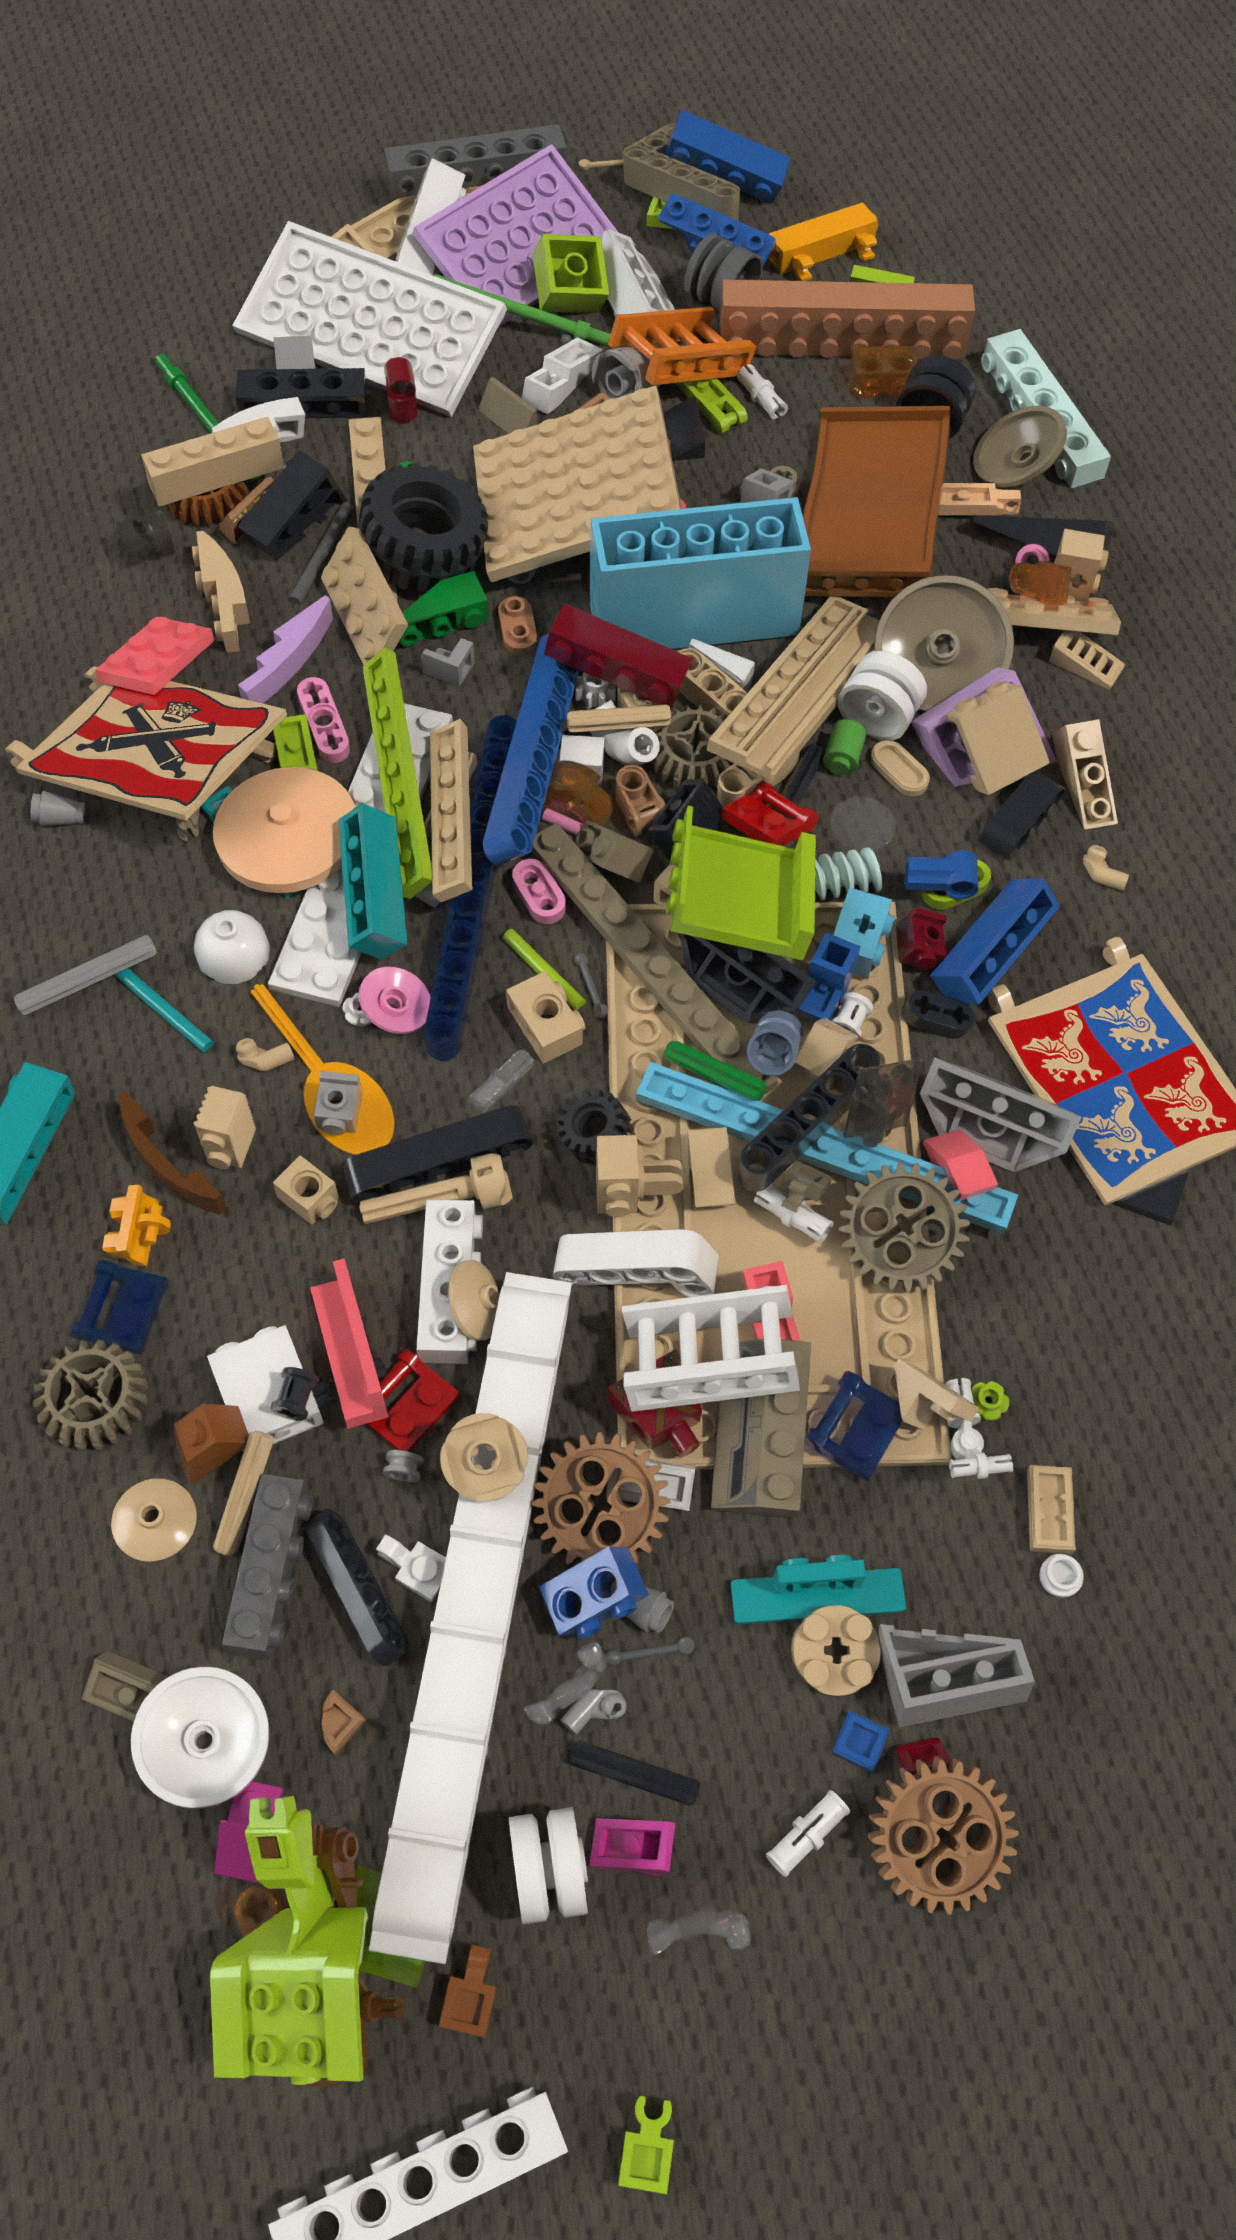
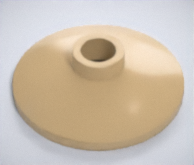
M476 1260L462 1261L453 1269L449 1280L448 1293L451 1311L457 1325L467 1337L475 1341L487 1340L492 1335L500 1293L492 1274L482 1263Z
M167 1479L142 1481L128 1489L118 1500L114 1508L111 1528L115 1542L125 1554L140 1561L153 1562L169 1558L179 1552L193 1535L197 1520L196 1506L189 1492L174 1481ZM148 1511H159L155 1521L146 1522L144 1520L145 1514Z

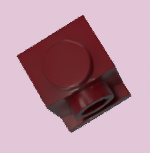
M915 907L898 922L895 927L899 963L914 966L920 970L932 969L946 957L943 924L947 922V916Z

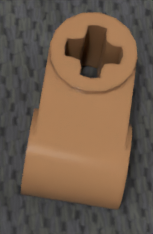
M628 765L618 771L615 799L625 816L629 828L634 836L637 837L642 835L643 830L650 828L666 805L661 796L656 792L643 768Z

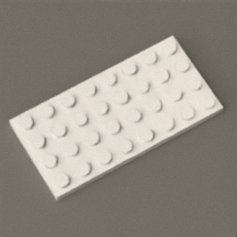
M288 221L232 326L236 333L274 347V337L309 335L313 340L315 364L325 368H365L366 383L386 392L384 373L386 362L395 357L406 358L413 366L416 404L452 417L507 308L505 303Z

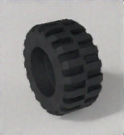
M410 463L408 467H403L402 464L390 468V472L385 470L369 482L362 497L357 528H360L388 583L393 581L397 583L398 588L407 590L408 587L416 589L417 593H426L427 590L433 588L443 579L472 572L478 568L488 531V514L476 490L471 491L470 484L463 478L461 480L457 479L455 473L447 469L445 472L438 470V466L428 464V467H422L419 463ZM403 523H423L437 529L442 534L420 533L408 528Z

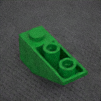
M472 571L441 580L402 612L408 627L396 647L401 645L412 646L422 639L433 636L444 637L451 631L465 627L476 628L483 622L489 621L488 601L475 572Z

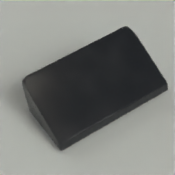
M692 397L663 413L668 439L671 441L670 449L673 461L705 457V436L696 397Z

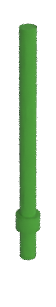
M435 274V277L504 302L507 313L572 334L574 339L578 337L584 341L587 339L610 347L608 342L611 334L590 327L588 322L578 320L577 323Z

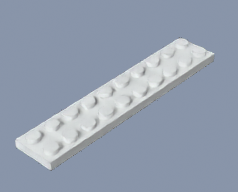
M404 704L421 803L431 778L430 732L452 723L453 718L451 714ZM372 733L348 793L355 807L364 803L386 813ZM342 868L327 880L307 889L268 982L270 990L337 1007L341 1006L361 955L360 951L348 947Z

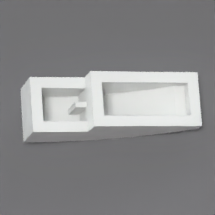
M577 337L544 356L543 367L525 378L522 399L532 407L546 414L550 413L589 374L596 356L602 353L603 349Z
M298 397L275 400L238 412L213 427L212 433L268 416L280 442H287L303 437L305 413Z

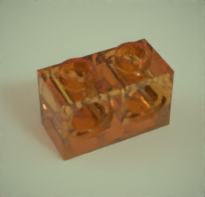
M915 346L852 347L849 372L853 396L871 398L878 395H895L898 397L903 386L906 384L912 367L917 363Z

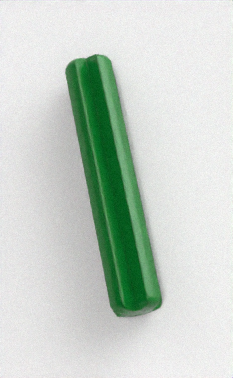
M670 1041L667 1044L664 1052L666 1060L752 1101H760L764 1097L767 1089L765 1081L679 1041Z

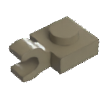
M796 1161L788 1169L781 1185L790 1189L781 1206L797 1213L804 1200H814L817 1202L827 1191L832 1177Z

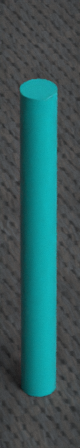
M129 968L113 974L203 1053L214 1045V1042Z

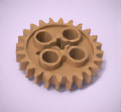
M603 1432L597 1433L595 1444H591L587 1435L583 1434L580 1435V1448L577 1449L573 1443L567 1441L564 1443L567 1455L564 1457L554 1451L550 1456L556 1466L554 1468L550 1466H542L540 1468V1471L548 1477L547 1482L534 1483V1487L544 1493L542 1498L532 1501L533 1506L544 1508V1513L535 1518L534 1522L539 1524L547 1523L549 1528L542 1534L541 1539L555 1537L557 1542L551 1551L553 1554L563 1548L568 1550L566 1564L569 1565L577 1556L581 1557L582 1561L608 1546L629 1548L636 1564L639 1561L636 1551L638 1547L648 1553L653 1549L647 1537L651 1536L661 1539L663 1533L655 1526V1523L668 1522L669 1516L659 1511V1507L670 1504L671 1498L659 1496V1490L665 1488L669 1483L667 1480H655L654 1475L662 1466L660 1464L651 1467L647 1466L646 1461L651 1454L649 1450L639 1456L634 1453L637 1445L636 1440L631 1441L624 1448L621 1447V1434L617 1433L613 1437L611 1444L606 1443ZM594 1460L602 1465L605 1475L599 1484H592L584 1479L582 1469L587 1461ZM620 1468L622 1474L607 1499L612 1508H604L597 1516L587 1536L582 1535L581 1530L596 1505L595 1500L591 1498L592 1494L598 1496L602 1493L614 1469ZM633 1482L640 1487L642 1498L639 1503L628 1505L621 1500L619 1489L623 1483ZM573 1498L582 1504L584 1514L581 1520L570 1521L564 1517L562 1505L566 1499ZM612 1520L619 1525L621 1536L618 1541L609 1543L601 1538L599 1525L602 1521Z
M935 1756L931 1770L922 1760H916L917 1774L912 1775L903 1767L900 1768L903 1783L897 1785L893 1781L887 1780L885 1783L892 1792L890 1798L876 1796L875 1798L884 1810L883 1814L874 1813L869 1815V1818L880 1826V1830L869 1833L868 1839L872 1843L881 1845L880 1848L871 1853V1857L877 1863L887 1862L878 1873L884 1880L895 1878L890 1888L897 1896L907 1890L906 1901L914 1907L923 1897L924 1908L929 1913H933L938 1901H940L947 1915L952 1914L954 1901H958L966 1911H969L970 1896L975 1895L983 1903L987 1902L983 1889L987 1884L994 1889L1000 1890L1001 1886L994 1877L997 1871L1005 1874L1011 1873V1869L1002 1860L1004 1856L1017 1855V1851L1006 1843V1839L1018 1836V1831L1012 1826L1005 1825V1822L1015 1816V1812L1009 1807H999L1007 1799V1795L1001 1790L991 1792L996 1781L990 1776L986 1775L978 1780L980 1769L975 1765L971 1764L963 1773V1762L957 1758L952 1759L947 1769L944 1760L939 1756ZM941 1791H949L950 1803L942 1811H933L932 1803L935 1795ZM970 1803L969 1810L963 1812V1805ZM975 1823H982L983 1834L981 1838L974 1843H967L966 1832L968 1828ZM912 1826H919L920 1838L912 1846H903L902 1835L905 1830ZM941 1827L950 1835L945 1842L936 1834ZM923 1858V1864L917 1867L915 1865L916 1860ZM952 1858L954 1864L951 1874L946 1878H936L935 1872L938 1863L943 1859Z

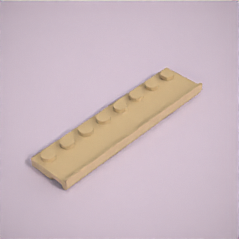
M830 596L709 738L707 751L770 779L769 784L773 785L836 707L838 695L862 657L875 651V637L880 620L868 616V609L838 596Z

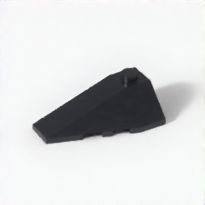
M973 516V522L1026 544L1041 545L1047 552L1057 555L1064 529L1104 535L1103 550L1109 551L1114 522L1101 520Z

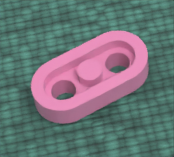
M525 859L520 861L513 869V886L528 912L535 921L541 924L558 922L565 914V896L550 871L539 860ZM528 878H534L537 880V882H534L533 884H528L525 882V880ZM544 905H551L554 907L551 910L541 909V907Z

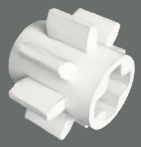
M585 672L583 677L577 676L575 700H583L586 704V709L599 707L606 703L607 700L615 701V685L590 676Z

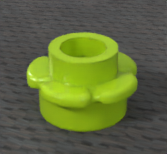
M990 1381L984 1384L979 1382L972 1387L973 1402L979 1407L977 1413L980 1414L981 1418L991 1421L1000 1418L1001 1413H1005L1008 1410L1009 1398L1007 1395H1004V1388L998 1383ZM990 1397L993 1402L987 1403L985 1398Z

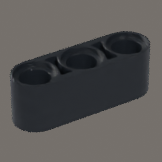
M1038 771L1030 773L986 824L979 837V842L1007 860H1010V854L1015 848L1019 850L1031 836L1029 834L1030 830L1034 826L1038 827L1050 813L1048 810L1052 804L1055 803L1057 805L1065 788Z

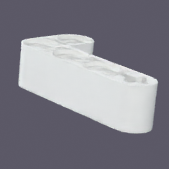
M689 1230L567 1234L559 1239L553 1277L556 1280L572 1282V1284L671 1283L681 1294L687 1297L712 1295L715 1289L719 1255L703 1236Z

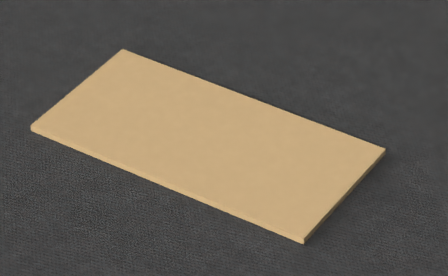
M844 902L815 903L814 936L804 960L793 959L808 973L811 960L825 933L834 934ZM891 902L889 914L894 915L895 918L889 937L882 935L879 943L886 945L880 966L872 965L868 979L853 975L846 991L861 994L873 1004L871 1015L865 1017L860 1028L862 1031L861 1037L854 1045L862 1043L875 1048L880 1056V1065L871 1089L831 1127L921 1159L908 1024L902 1015L905 995L902 965L899 963L896 937L895 902ZM628 904L687 973L678 933L670 931L672 915L666 914V909L658 904ZM606 941L610 1093L619 1100L632 1120L629 1122L633 1126V1131L627 1134L637 1135L638 1146L643 1147V1160L676 1159L680 1161L683 1168L681 1177L683 1178L684 1188L678 1194L644 1195V1198H638L637 1213H629L623 1217H613V1232L680 1229L700 1234L719 1255L714 1294L745 1290L744 1269L783 1261L794 1297L792 1313L800 1340L811 1342L803 1468L949 1465L952 1457L948 1419L935 1412L925 1429L905 1423L901 1417L894 1367L899 1358L921 1368L944 1384L934 1280L931 1276L927 1277V1288L925 1290H922L917 1281H912L911 1290L909 1293H906L903 1282H897L894 1290L891 1292L888 1288V1279L883 1278L877 1286H874L875 1273L870 1271L867 1275L861 1277L859 1274L864 1264L861 1261L849 1264L848 1261L855 1251L854 1249L842 1250V1243L850 1239V1236L839 1233V1227L850 1224L849 1221L840 1217V1211L852 1210V1207L845 1202L846 1195L859 1196L854 1188V1184L858 1181L798 1159L796 1161L832 1177L824 1195L817 1202L814 1200L806 1201L805 1205L819 1215L831 1220L834 1224L830 1229L831 1232L821 1244L794 1226L787 1227L782 1224L781 1218L754 1202V1197L758 1196L756 1195L757 1192L748 1191L739 1183L737 1174L741 1152L750 1142L728 1134L735 1204L695 1208L687 1131L711 1128L636 1101V1092L650 1062L716 1086L725 1087L665 1059L664 1052L670 1041H679L698 1051L700 1050ZM703 991L748 1044L758 1021L753 1023L745 1022ZM841 1004L837 1006L831 1019L837 1017ZM793 1015L803 1027L802 1048L814 1023ZM794 1063L787 1072L775 1075L778 1078L777 1087L765 1094L760 1101L784 1110L815 1079L803 1073L804 1067ZM854 1066V1068H856V1069H858V1070H861V1071H865V1070H866L865 1068H863V1067H861V1066ZM828 1090L833 1095H842L836 1090ZM809 1114L802 1115L803 1117L808 1118L810 1120L816 1119L814 1116ZM759 1164L748 1165L750 1168L758 1171L765 1169ZM788 1169L772 1183V1185L786 1194L789 1193L790 1189L781 1184ZM898 1196V1200L904 1208L914 1209L920 1205ZM926 1209L909 1222L904 1223L901 1219H897L896 1229L885 1237L876 1240L873 1243L874 1247H881L903 1231L907 1236L911 1235L912 1225L927 1216ZM872 1212L865 1217V1223L869 1229L880 1231L887 1226V1219L882 1213ZM928 1224L921 1228V1234L926 1241L930 1242ZM894 1245L887 1250V1256L894 1264L902 1265L909 1260V1252L904 1246ZM671 1283L614 1284L616 1382L624 1378V1373L639 1370L638 1337L629 1338L622 1314V1306L635 1305L642 1302L689 1298L681 1294ZM751 1323L737 1324L739 1341L756 1340ZM721 1326L696 1329L698 1363L723 1360ZM679 1332L655 1335L656 1360L677 1349L681 1357ZM719 1401L700 1403L702 1407L701 1420L691 1427L692 1432L700 1442V1446L685 1457L679 1458L669 1441L654 1449L648 1448L617 1413L618 1434H621V1447L626 1448L631 1441L636 1440L637 1445L634 1453L638 1456L649 1450L651 1454L648 1459L695 1466V1469H714Z

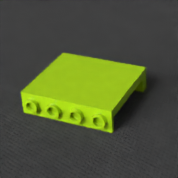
M688 806L684 819L676 820L672 840L678 843L675 842L670 860V864L676 866L671 870L668 889L674 890V892H670L666 907V914L672 915L670 931L803 961L814 936L816 835L801 832L796 848H788L693 826V807Z

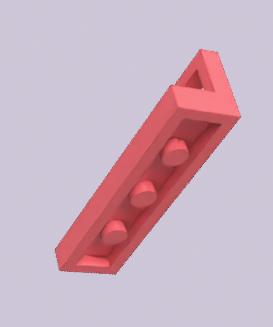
M344 1258L333 1261L338 1280L314 1286L310 1289L347 1429L387 1418L388 1414Z

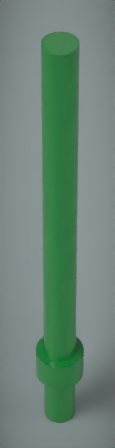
M159 354L155 358V363L165 374V381L173 390L177 389L209 432L212 433V428L218 425L219 422L189 386L187 377L182 370L174 366L165 354ZM260 476L248 479V481L251 483L259 479Z

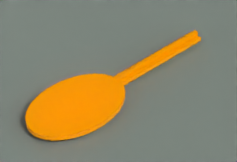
M256 984L254 989L251 990L252 995L311 1071L304 1086V1101L307 1113L316 1129L314 1111L320 1084V1071L359 1075L362 1097L356 1132L331 1135L321 1129H317L318 1132L335 1147L354 1155L388 1145L394 1133V1116L389 1100L380 1086L369 1075L354 1066L340 1062L323 1063L263 984Z

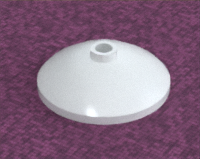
M197 1667L183 1670L159 1683L141 1704L131 1733L132 1758L144 1784L164 1801L184 1808H207L219 1805L243 1791L260 1770L269 1743L267 1714L254 1689L239 1676L213 1667ZM202 1733H209L212 1736V1743L206 1749H199L196 1745V1740Z

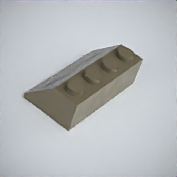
M764 1339L739 1341L740 1358L765 1355ZM781 1339L782 1353L794 1352L800 1391L719 1401L711 1510L795 1518L799 1513L811 1342Z

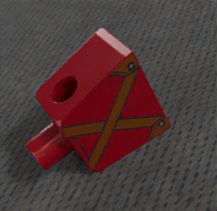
M677 1349L656 1360V1369L681 1366V1357ZM624 1378L608 1387V1402L610 1406L648 1448L654 1449L669 1441L678 1457L682 1458L691 1454L700 1446V1442L691 1430V1427L701 1420L702 1407L700 1403L631 1412L624 1389Z

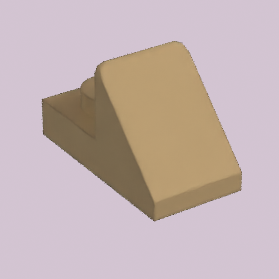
M898 1358L894 1367L901 1417L905 1423L925 1429L935 1412L950 1421L954 1419L955 1415L970 1422L972 1421L979 1409L978 1406L921 1368Z

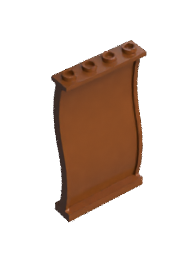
M950 406L821 407V425L816 462L803 515L811 547L805 596L896 597L911 584L932 577L936 529L950 436Z

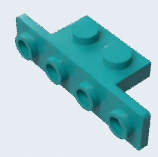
M850 1555L830 1556L826 1558V1562L809 1563L807 1558L787 1559L783 1561V1565L776 1567L773 1577L733 1580L730 1585L734 1622L737 1625L804 1620L816 1609L832 1605L852 1608L861 1615L902 1613L906 1609L902 1574L899 1568L865 1570L864 1560H852Z

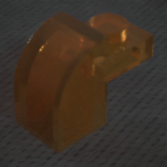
M568 760L554 763L543 805L545 809L549 808L560 814L571 810L582 822L585 823L587 819L604 827L618 803L597 784L601 776L591 768Z

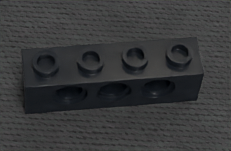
M365 368L237 370L236 402L238 412L259 404L298 397L305 413V418H367Z

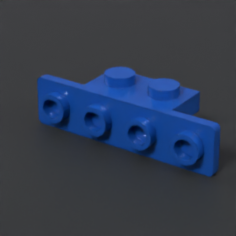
M675 193L670 195L658 216L660 223L684 233L688 248L692 254L700 241L708 234L714 232L724 239L735 243V247L742 246L760 255L764 265L776 244L774 236Z

